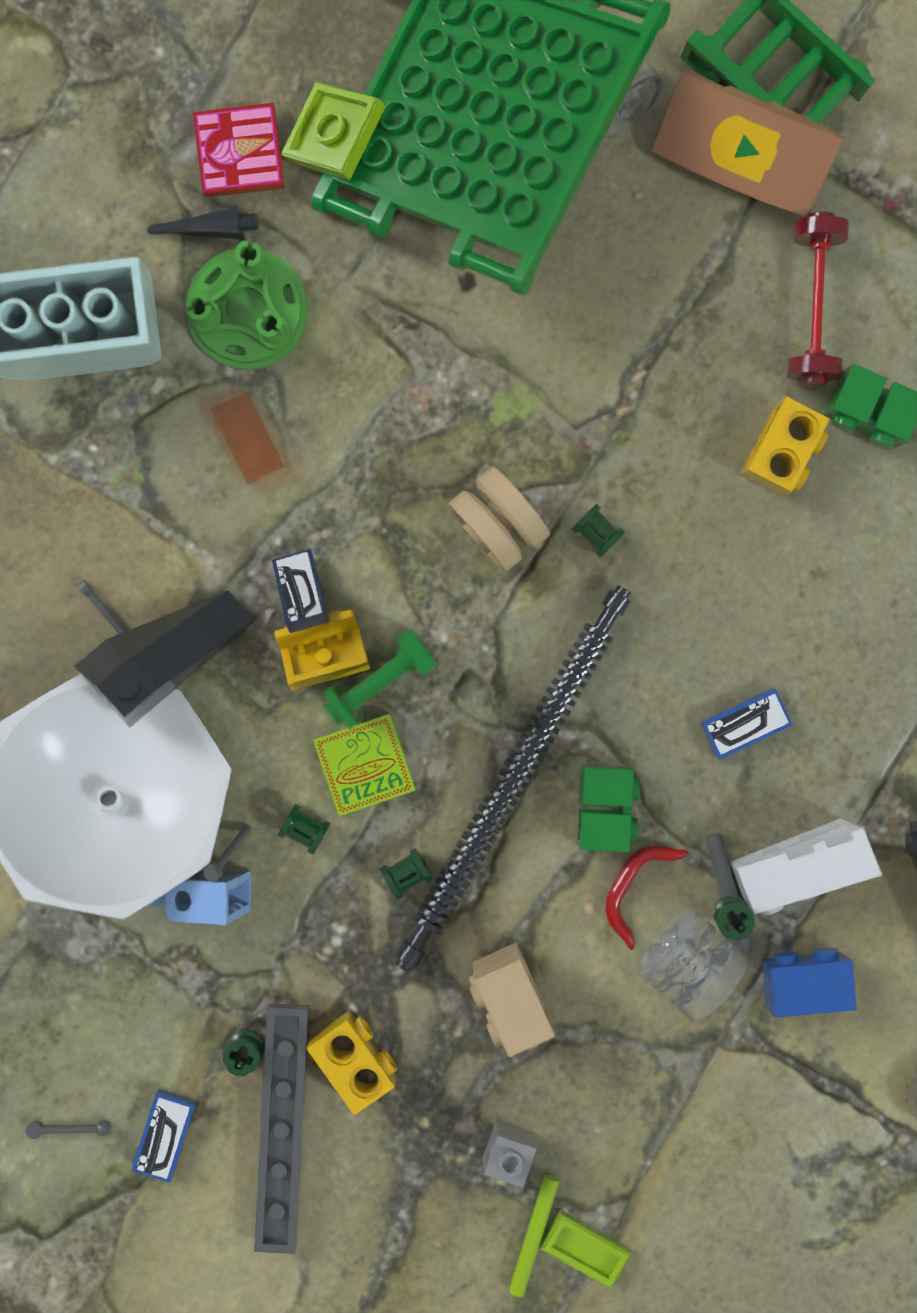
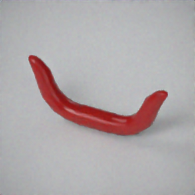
M657 845L640 848L628 858L613 882L606 897L605 913L609 925L622 938L630 950H633L635 947V939L632 930L621 916L620 904L639 869L645 863L652 860L672 862L683 859L688 854L686 849H673Z

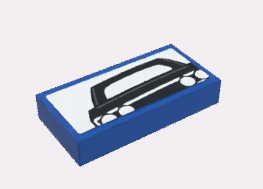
M776 688L765 691L700 722L716 758L719 760L793 725Z
M158 1089L131 1171L171 1182L197 1101Z

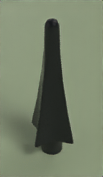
M238 205L187 219L153 224L147 227V231L152 235H197L245 241L244 231L258 230L259 220L257 213H240Z

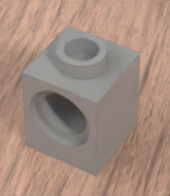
M495 1120L483 1155L484 1175L523 1188L537 1150L534 1132Z

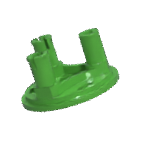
M249 241L240 242L236 249L222 252L203 265L190 285L185 303L188 326L200 348L218 363L239 370L265 368L285 358L300 341L308 318L306 292L296 272L277 255L262 250L257 243L253 242V245H251Z

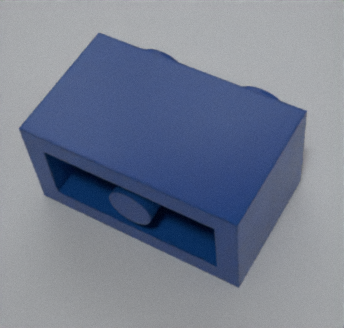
M818 948L814 950V955L798 956L797 952L783 951L774 953L773 959L762 960L766 1008L775 1018L857 1010L853 961L842 952H839L837 948Z

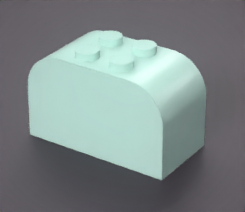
M139 257L0 274V378L10 380L49 379L137 368L161 360L162 354L152 274Z

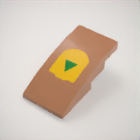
M685 70L680 75L652 152L730 189L784 210L808 217L845 137L774 101L765 103L733 86L723 87L691 70Z

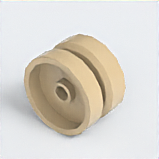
M491 466L476 479L477 490L487 505H484L471 492L463 490L448 503V507L461 523L463 531L485 556L488 555L506 573L522 559L521 550L510 536L511 534L526 547L534 549L550 535V532L540 516L517 488L498 469Z

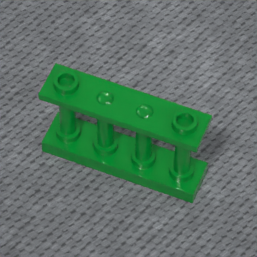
M745 0L713 36H706L697 29L686 41L680 57L697 74L723 87L733 86L765 103L774 101L782 106L819 65L836 83L805 116L818 124L831 113L848 93L859 102L875 82V79L870 76L869 70L863 62L858 59H852L790 0ZM760 10L776 27L742 64H736L724 53V47L752 16ZM790 38L806 55L772 92H766L754 81V75L779 47Z
M410 629L396 639L401 646L395 652L397 657L352 690L348 691L344 684L329 688L323 693L328 699V702L323 707L337 726L345 723L351 729L367 716L360 706L407 671L411 674L418 669L421 675L424 676L438 665V662L415 631Z

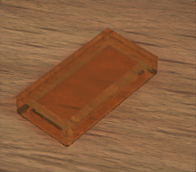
M248 392L211 409L248 484L285 467Z

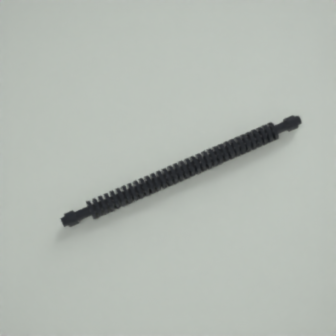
M617 585L614 591L610 590L602 603L605 607L594 626L586 623L583 629L589 632L588 635L580 632L578 636L584 643L581 644L575 641L573 647L579 650V652L569 651L567 656L574 660L573 662L566 659L563 661L562 665L567 667L568 670L566 672L559 668L557 674L563 677L562 681L554 677L551 683L558 686L557 689L548 687L546 692L553 695L552 698L549 699L543 696L541 701L548 705L544 708L538 704L535 710L542 713V715L539 717L532 714L530 719L537 722L536 725L533 726L527 723L525 726L526 729L531 731V734L528 735L522 731L520 737L526 741L525 744L517 741L514 745L521 751L518 753L511 750L509 755L515 761L506 759L504 765L510 768L509 771L501 768L498 772L505 777L504 780L498 777L494 779L493 782L499 788L490 786L488 790L494 797L485 795L483 801L488 804V807L480 804L477 810L483 813V816L474 813L472 819L478 824L469 822L467 828L473 833L463 832L461 837L467 843L462 840L457 842L456 846L462 851L453 849L451 856L456 860L448 858L445 863L451 869L442 868L440 873L445 878L438 876L435 880V883L440 887L432 885L429 891L433 895L427 894L424 899L428 904L422 903L419 907L422 913L417 912L414 916L419 925L409 941L405 940L397 953L399 959L396 965L401 969L410 972L412 967H417L425 954L423 948L433 932L437 934L443 932L444 927L441 924L447 925L449 921L446 915L452 916L455 911L451 906L457 907L460 902L455 896L462 898L465 894V891L460 887L468 889L471 884L465 877L473 880L476 875L470 868L478 871L481 867V864L475 859L483 862L486 855L481 850L489 853L492 848L486 843V840L495 843L497 837L491 832L500 834L502 828L496 823L505 825L507 819L502 816V813L510 816L513 810L507 807V805L516 807L518 803L512 796L522 797L523 792L517 787L520 786L526 789L529 783L523 780V777L532 780L534 774L528 771L529 767L535 771L539 768V765L533 762L534 758L541 762L543 761L545 756L538 753L541 749L547 753L550 747L544 744V741L546 740L553 744L555 738L549 735L550 731L558 735L561 730L554 726V724L558 722L564 725L566 720L559 717L560 714L563 713L569 716L571 711L565 708L566 704L574 707L577 703L570 699L571 695L580 698L582 694L575 688L579 686L585 689L587 684L581 681V678L584 677L590 680L592 674L586 671L587 668L595 671L598 667L591 662L592 659L601 662L603 657L597 651L600 650L606 653L608 647L602 644V642L612 643L613 638L608 635V632L618 615L623 616L631 602L628 600L631 592L622 586Z

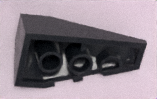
M227 590L106 639L74 667L130 728L252 625L255 619Z

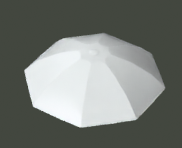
M79 674L0 721V862L24 900L74 911L125 919L210 864L232 769L180 690L175 689L129 728L85 678Z

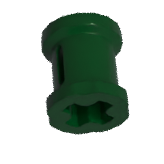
M596 503L571 530L575 534L580 532L597 549L595 554L600 558L622 537L625 531L622 528L616 529L600 513L601 507ZM591 524H593L594 526H596V527L605 535V537H602V536L591 526Z
M295 803L277 836L281 838L288 836L306 846L308 853L314 855L331 823L327 820L324 822L316 820L302 812L301 806Z
M416 847L410 850L408 857L394 865L380 867L383 878L396 899L402 898L404 891L421 881L430 882L433 880L425 860Z
M726 896L715 904L713 918L721 934L733 941L742 940L753 932L755 917L746 902L741 898ZM732 910L735 914H739L741 919L736 925L729 921L726 916Z
M243 1029L236 1032L223 1052V1063L226 1065L228 1072L241 1077L254 1072L264 1053L265 1044L263 1038L252 1029ZM241 1046L248 1048L247 1059L240 1057Z

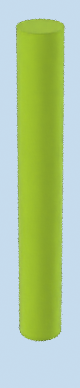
M551 1174L544 1175L508 1290L509 1293L516 1297H523L560 1182L558 1177Z

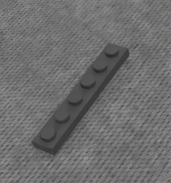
M269 1003L267 1007L254 1252L295 1254L297 1248L310 1005Z

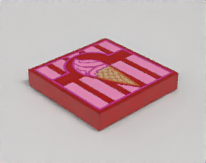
M274 103L193 112L202 194L205 198L285 188Z

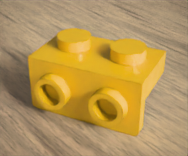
M353 610L329 612L330 622L290 633L287 626L274 631L291 691L370 669L361 630Z

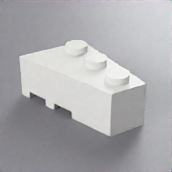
M841 818L729 862L743 900L754 914L760 913L761 916L779 912L787 904L809 900L826 892L882 876L864 828Z

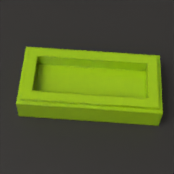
M559 1209L540 1243L541 1250L612 1289L631 1255L629 1247Z

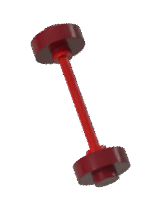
M826 211L811 213L809 217L801 218L794 223L793 241L796 244L808 246L811 251H815L811 347L805 351V355L788 359L787 377L789 379L802 381L801 385L805 387H823L827 385V381L837 380L842 377L843 360L839 357L826 355V350L821 349L825 251L830 250L831 246L840 245L848 241L849 221Z

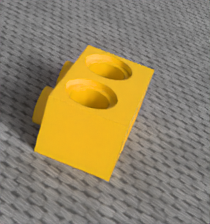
M787 396L784 397L774 407L740 475L782 497L792 493L794 489L799 491L809 476L810 469L806 465L812 453L819 454L828 439L829 433L824 430L830 419ZM791 421L799 422L805 428V438L803 441L796 440L791 436L789 432ZM773 457L781 458L786 463L787 473L784 477H778L771 471L770 462Z
M349 1010L312 1036L307 1050L355 1116L395 1087L396 1074L394 1072L397 1071V1066L386 1050L383 1049L379 1052L371 1040L374 1035L367 1022L361 1016L356 1019ZM341 1035L347 1036L352 1039L354 1047L348 1051H341L335 1047L333 1039ZM362 1069H370L377 1074L378 1079L373 1083L366 1084L361 1082L356 1074Z

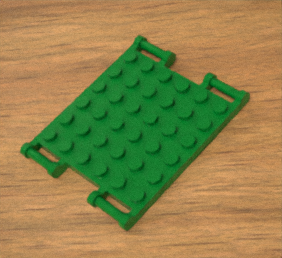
M412 0L364 95L379 98L386 106L350 181L323 173L312 195V209L323 214L332 212L366 226L370 233L381 238L385 237L390 231L392 216L396 209L459 234L449 253L448 263L450 266L461 271L468 268L509 285L512 292L522 296L526 295L532 286L534 273L659 29H662L668 21L671 10L670 3L664 0H654L653 2L648 0H579L578 3L571 0ZM603 5L643 18V21L640 24L596 8ZM341 186L378 201L374 211L335 196L338 187ZM476 241L519 258L520 261L516 269L472 252Z

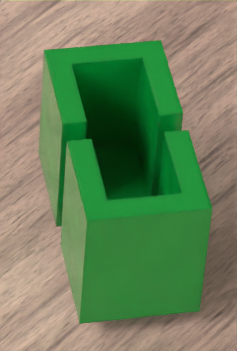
M853 363L842 371V377L838 380L823 415L833 419L832 425L840 430L855 433L857 429L864 431V434L870 436L869 441L874 445L884 449L897 448L910 441L917 425V391L897 382L892 383L890 389L884 388L888 378Z
M581 764L579 801H582L584 805L620 806V810L579 808L577 845L580 850L630 852V842L637 841L638 818L632 817L631 807L633 801H639L640 777L634 776V769L631 767Z

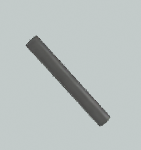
M721 833L706 836L721 897H738ZM733 910L726 914L728 920L733 922L734 925L741 921L739 914H735ZM749 936L742 940H734L738 955L753 951Z

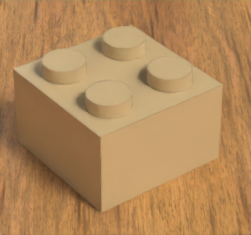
M517 942L472 962L473 975L469 977L471 983L469 988L478 1009L486 1007L488 1013H486L487 1028L496 1048L504 1046L508 1057H511L555 1037L549 1013Z

